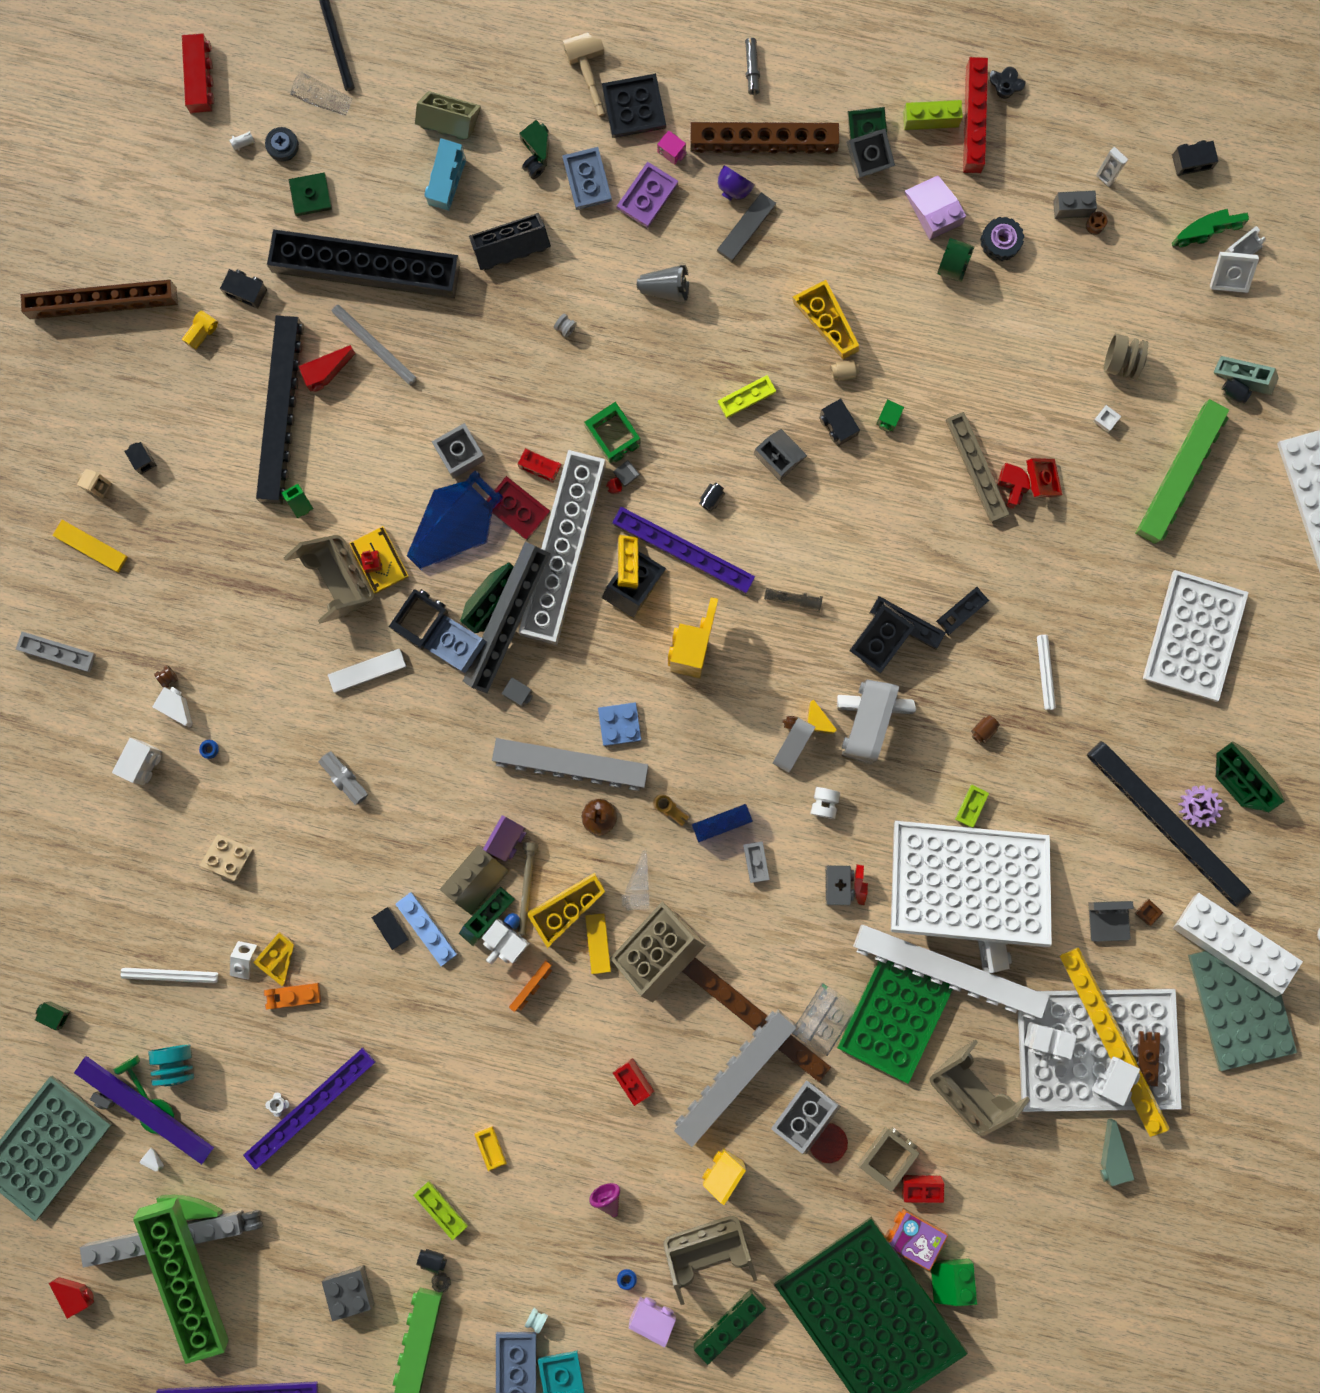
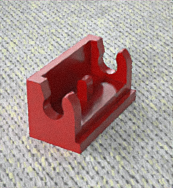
M526 448L517 463L519 469L554 483L562 465Z
M633 1058L613 1072V1075L634 1106L654 1092Z
M904 1175L902 1177V1196L904 1202L944 1203V1181L941 1175Z

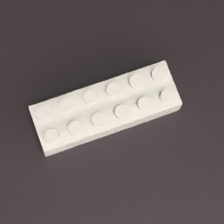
M1200 893L1192 898L1173 927L1174 930L1274 997L1283 994L1303 962Z

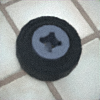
M277 127L267 134L265 147L273 159L288 161L297 154L299 142L292 130L286 127Z

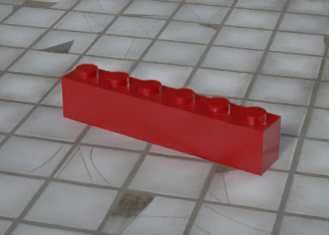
M969 57L966 66L963 173L981 174L985 166L988 58Z

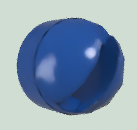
M511 913L506 916L503 922L516 930L520 924V918L517 914Z

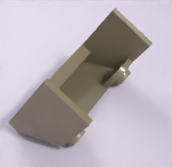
M339 535L300 542L284 557L285 561L300 558L306 568L318 569L334 600L328 604V612L318 620L319 624L342 618L366 605L374 598L373 590L349 546Z
M975 1039L957 1050L932 1074L930 1083L974 1133L979 1136H986L1017 1119L1030 1099L1027 1096L1015 1103L1005 1094L994 1096L969 1069L974 1062L970 1052L978 1043Z
M735 1216L721 1218L670 1235L664 1240L663 1245L673 1286L681 1305L685 1304L681 1288L693 1282V1270L730 1258L733 1266L737 1268L749 1266L753 1281H757L739 1219Z

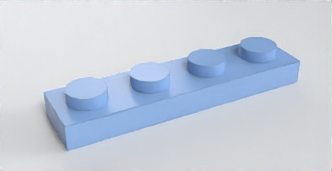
M412 892L395 904L440 966H443L457 955Z

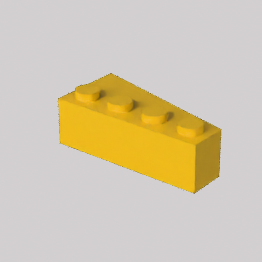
M827 280L792 297L794 305L842 360L860 351L859 344Z
M593 873L530 910L528 917L547 948L551 946L605 892V889L596 873Z

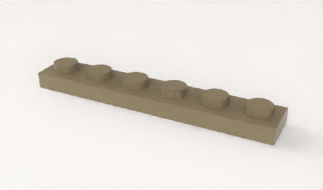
M962 412L947 418L946 423L990 523L1007 517L1009 515L1008 510L965 413Z

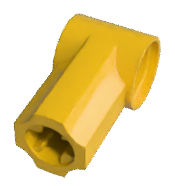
M199 311L193 319V325L181 340L197 350L206 336L211 335L216 330L218 321L206 312Z

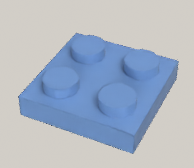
M636 702L598 708L603 746L641 741Z

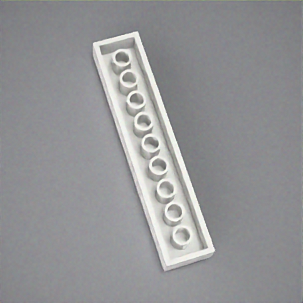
M568 450L541 548L551 554L524 611L519 628L520 636L554 645L558 644L605 471V459Z

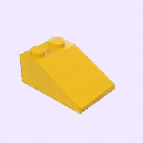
M723 1148L721 1152L717 1151L712 1160L715 1163L711 1169L707 1168L702 1179H704L703 1186L721 1204L725 1205L744 1175L746 1168L743 1160Z

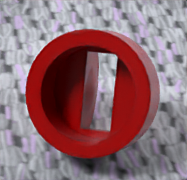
M613 478L607 482L606 487L609 488L607 490L609 493L617 494L622 491V484L618 478Z

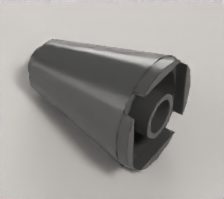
M679 265L642 274L637 279V290H640V293L644 295L686 303L685 301H687L689 295V281L685 277V275H689L687 266Z

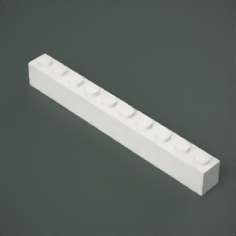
M865 925L860 926L853 947L858 948L857 952L868 956L871 953L876 955L875 959L884 963L887 960L895 962L894 967L902 970L908 967L913 969L912 974L920 977L926 974L931 976V981L941 985L943 981L950 984L949 988L959 992L961 988L968 990L967 995L978 999L981 995L987 998L986 1002L998 1006V1003L1006 1005V1010L1014 1013L1020 1010L1024 1012L1023 1016L1035 1020L1036 1017L1042 1019L1049 999L1048 995Z

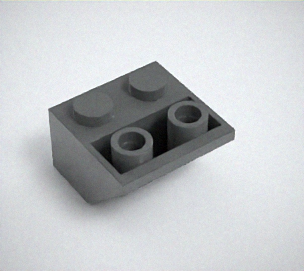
M782 429L768 436L754 451L757 459L779 481L807 457L804 451Z

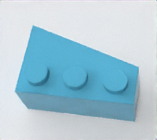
M440 138L429 186L426 187L424 194L428 205L450 210L466 163L462 144Z

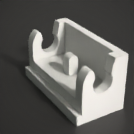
M1256 226L1225 252L1253 255L1263 247L1262 244L1266 239L1265 237L1261 239L1258 237L1257 234L1260 229Z

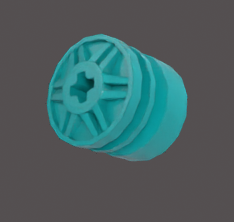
M190 1044L148 1051L149 1064L159 1065V1069L150 1072L151 1076L160 1075V1078L151 1080L152 1086H174L195 1078L194 1073H185V1071L193 1069V1065H184L183 1062L192 1058Z

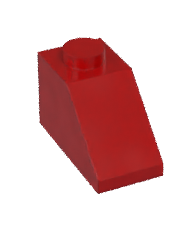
M61 1277L49 1283L67 1319L94 1303L93 1292L87 1288L86 1284Z

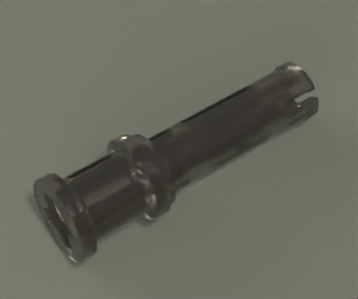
M766 587L764 599L800 606L799 608L803 610L805 608L813 609L820 613L823 596L815 597L807 593H802L801 595Z

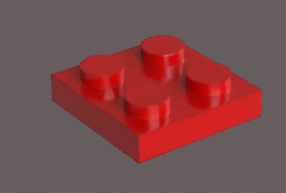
M1031 458L1026 460L1027 472L1030 477L1031 490L1034 497H1059L1063 495L1055 459Z

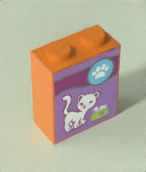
M903 1208L901 1212H897L894 1218L895 1225L892 1230L889 1229L885 1236L897 1253L930 1271L948 1234L941 1228Z

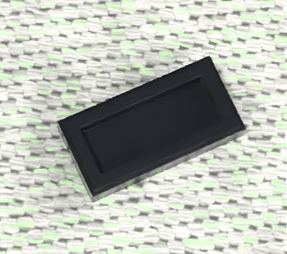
M389 907L371 917L392 950L409 940Z

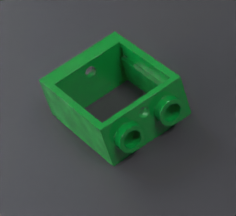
M616 401L584 421L585 428L609 463L613 461L618 462L624 457L623 454L628 451L633 452L640 446L641 438ZM618 415L633 438L610 452L595 429Z

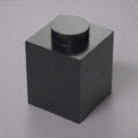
M142 442L133 443L124 451L133 468L140 475L157 466L149 450Z

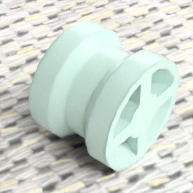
M533 1308L525 1327H531L539 1334L548 1315L545 1313L541 1314L536 1308Z

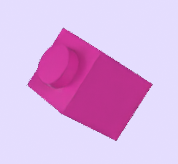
M668 130L657 144V152L675 165L678 160L682 161L687 153L686 143Z

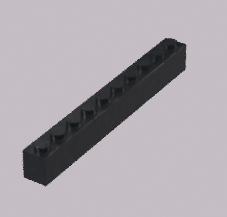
M276 315L256 492V499L260 503L283 505V499H285L282 492L286 491L285 481L289 477L287 462H290L291 454L288 450L289 444H292L293 439L290 431L291 426L294 425L293 407H296V396L294 394L295 389H298V378H296L297 371L300 370L298 367L300 366L298 356L302 352L300 337L304 334V324L298 317Z

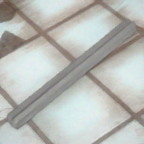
M340 305L333 307V314L405 382L412 385L417 380L416 376Z

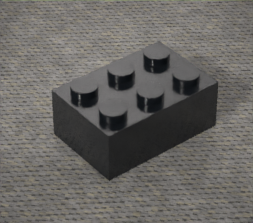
M884 602L849 651L876 671L882 673L913 631L915 624Z

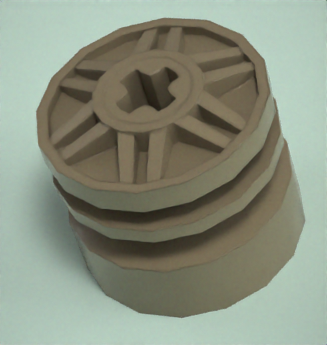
M1115 333L1106 354L1104 372L1118 375L1121 368H1123V377L1127 378L1130 375L1131 379L1137 380L1147 360L1148 341L1142 340L1139 344V339L1134 338L1129 346L1128 336Z

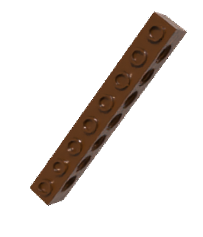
M691 122L690 151L696 153H704L705 151L741 153L746 151L751 153L769 152L772 154L778 152L790 154L797 152H806L808 154L824 152L832 154L838 152L839 123ZM710 136L713 140L708 141L705 137ZM724 137H730V138H732V139L729 140V141H726V140H724L723 138H724ZM749 137L750 140L744 141L742 138ZM767 137L769 140L763 141L760 138ZM785 137L787 140L781 141L779 138ZM798 137H803V138H805L806 140H805V141H799L797 138H798ZM822 137L824 140L818 141L816 138Z
M170 279L20 294L21 312L29 319L178 305L177 287Z

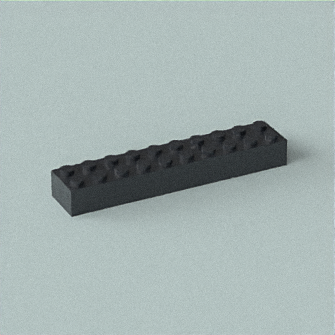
M273 229L267 260L268 268L272 273L453 299H455L461 265L459 256L454 254Z

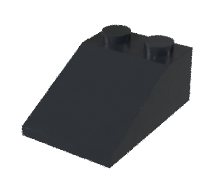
M638 551V587L618 586L617 571L606 586L602 599L634 618L666 568Z

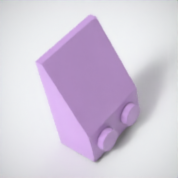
M935 176L905 191L929 240L963 225L966 215L958 199L939 176Z

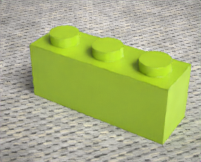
M962 100L911 102L905 104L903 111L904 130L959 128L963 119Z

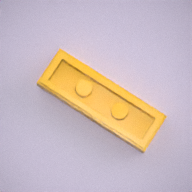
M620 535L618 538V586L638 587V537Z
M605 913L585 915L591 974L611 972Z

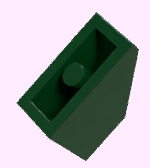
M535 120L519 133L520 140L532 155L538 158L539 163H543L546 167L549 150V130L543 123L540 124Z

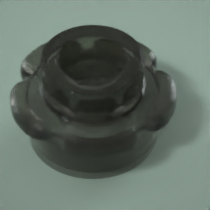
M439 1272L438 1275L432 1277V1288L436 1292L443 1293L449 1289L451 1279L447 1277L446 1273Z

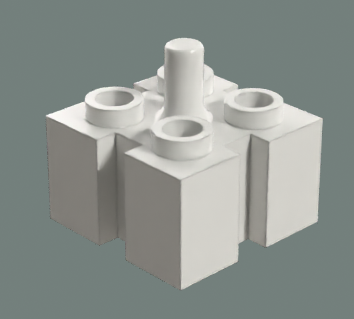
M501 919L496 920L482 937L485 941L483 944L493 951L486 959L491 965L498 957L507 964L508 962H516L530 945L526 939L516 933Z
M1029 1022L1024 1045L1030 1047L1029 1051L1042 1055L1040 1067L1048 1068L1050 1057L1062 1061L1065 1058H1072L1077 1035Z

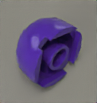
M725 165L718 176L717 183L718 187L723 191L722 196L730 201L732 198L737 200L744 199L755 186L754 183Z

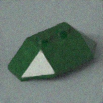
M510 562L490 573L465 603L460 622L474 634L486 630L514 566Z
M1232 741L1216 753L1215 777L1240 806L1269 813L1285 802L1275 780L1247 749Z

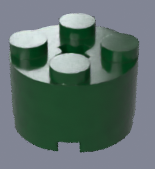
M950 238L937 274L962 282L974 246Z

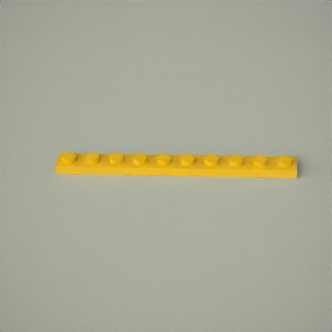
M1079 947L1061 954L1059 957L1110 1059L1112 1060L1113 1057H1116L1139 1068ZM1140 1070V1078L1135 1085L1133 1084L1130 1091L1132 1092L1131 1100L1149 1136L1152 1137L1168 1131L1169 1126Z

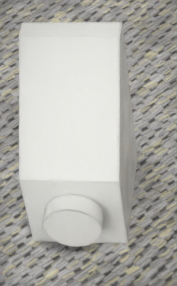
M164 687L153 708L191 728L192 720L186 698L182 697V692L176 688L171 687V689Z

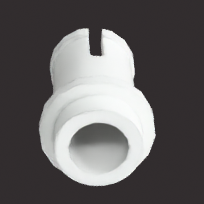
M250 131L235 138L232 136V139L229 140L234 151H240L239 148L255 143Z

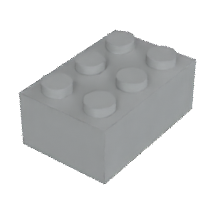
M806 1080L771 1129L800 1153L806 1155L841 1106Z

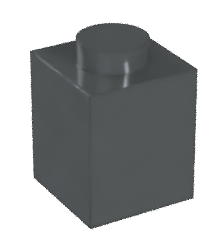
M511 678L502 695L524 707L525 704L528 705L531 702L533 691L516 679Z

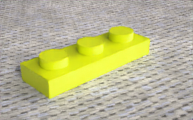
M768 375L718 400L717 403L727 419L775 394L776 389Z

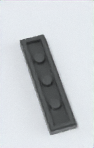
M761 192L718 247L717 252L732 262L776 206V202Z

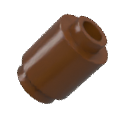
M990 715L983 717L971 730L973 733L972 738L979 744L981 742L986 744L998 731L999 722Z

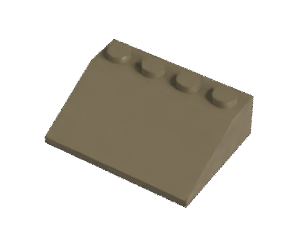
M661 902L610 959L638 994L653 1003L706 945L664 902Z

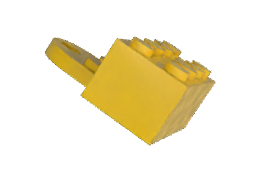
M710 598L706 618L702 617L700 628L681 623L679 628H674L672 647H670L668 653L670 672L696 678L701 677L718 598Z

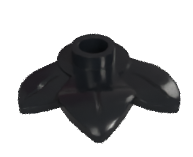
M1006 67L1002 73L995 70L990 72V83L996 87L997 95L1000 98L1007 99L1014 92L1022 91L1025 87L1026 81L1018 79V72L1014 67Z

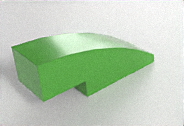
M173 1194L161 1195L156 1198L157 1203L178 1197L186 1220L218 1217L222 1214V1209L216 1205L191 1196Z

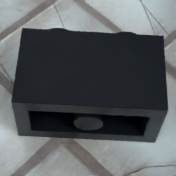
M1202 140L1193 145L1182 144L1172 154L1177 176L1211 170L1219 162L1214 140L1208 142Z
M229 269L220 290L224 295L258 309L267 288L261 279L257 277L250 278L246 273L238 269L236 271Z
M841 398L821 409L819 419L824 427H828L831 440L834 443L837 442L838 446L858 436L860 429Z

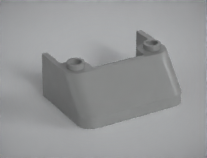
M868 679L865 682H861L858 691L861 694V701L849 738H844L842 749L845 750L841 756L867 764H873L877 761L899 686Z

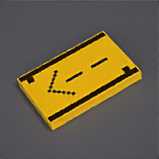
M383 526L349 543L375 594L409 577ZM378 550L383 570L366 574L361 560L362 552Z

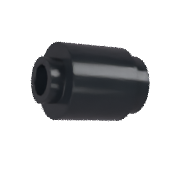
M1234 378L1231 381L1227 380L1221 389L1223 390L1222 395L1237 404L1241 403L1243 405L1252 394L1248 386Z
M716 482L714 484L710 483L700 497L699 505L710 512L713 508L716 509L725 495L723 492L724 488Z
M421 1249L416 1265L420 1266V1269L439 1274L440 1271H444L447 1259H444L445 1254L426 1249V1251Z

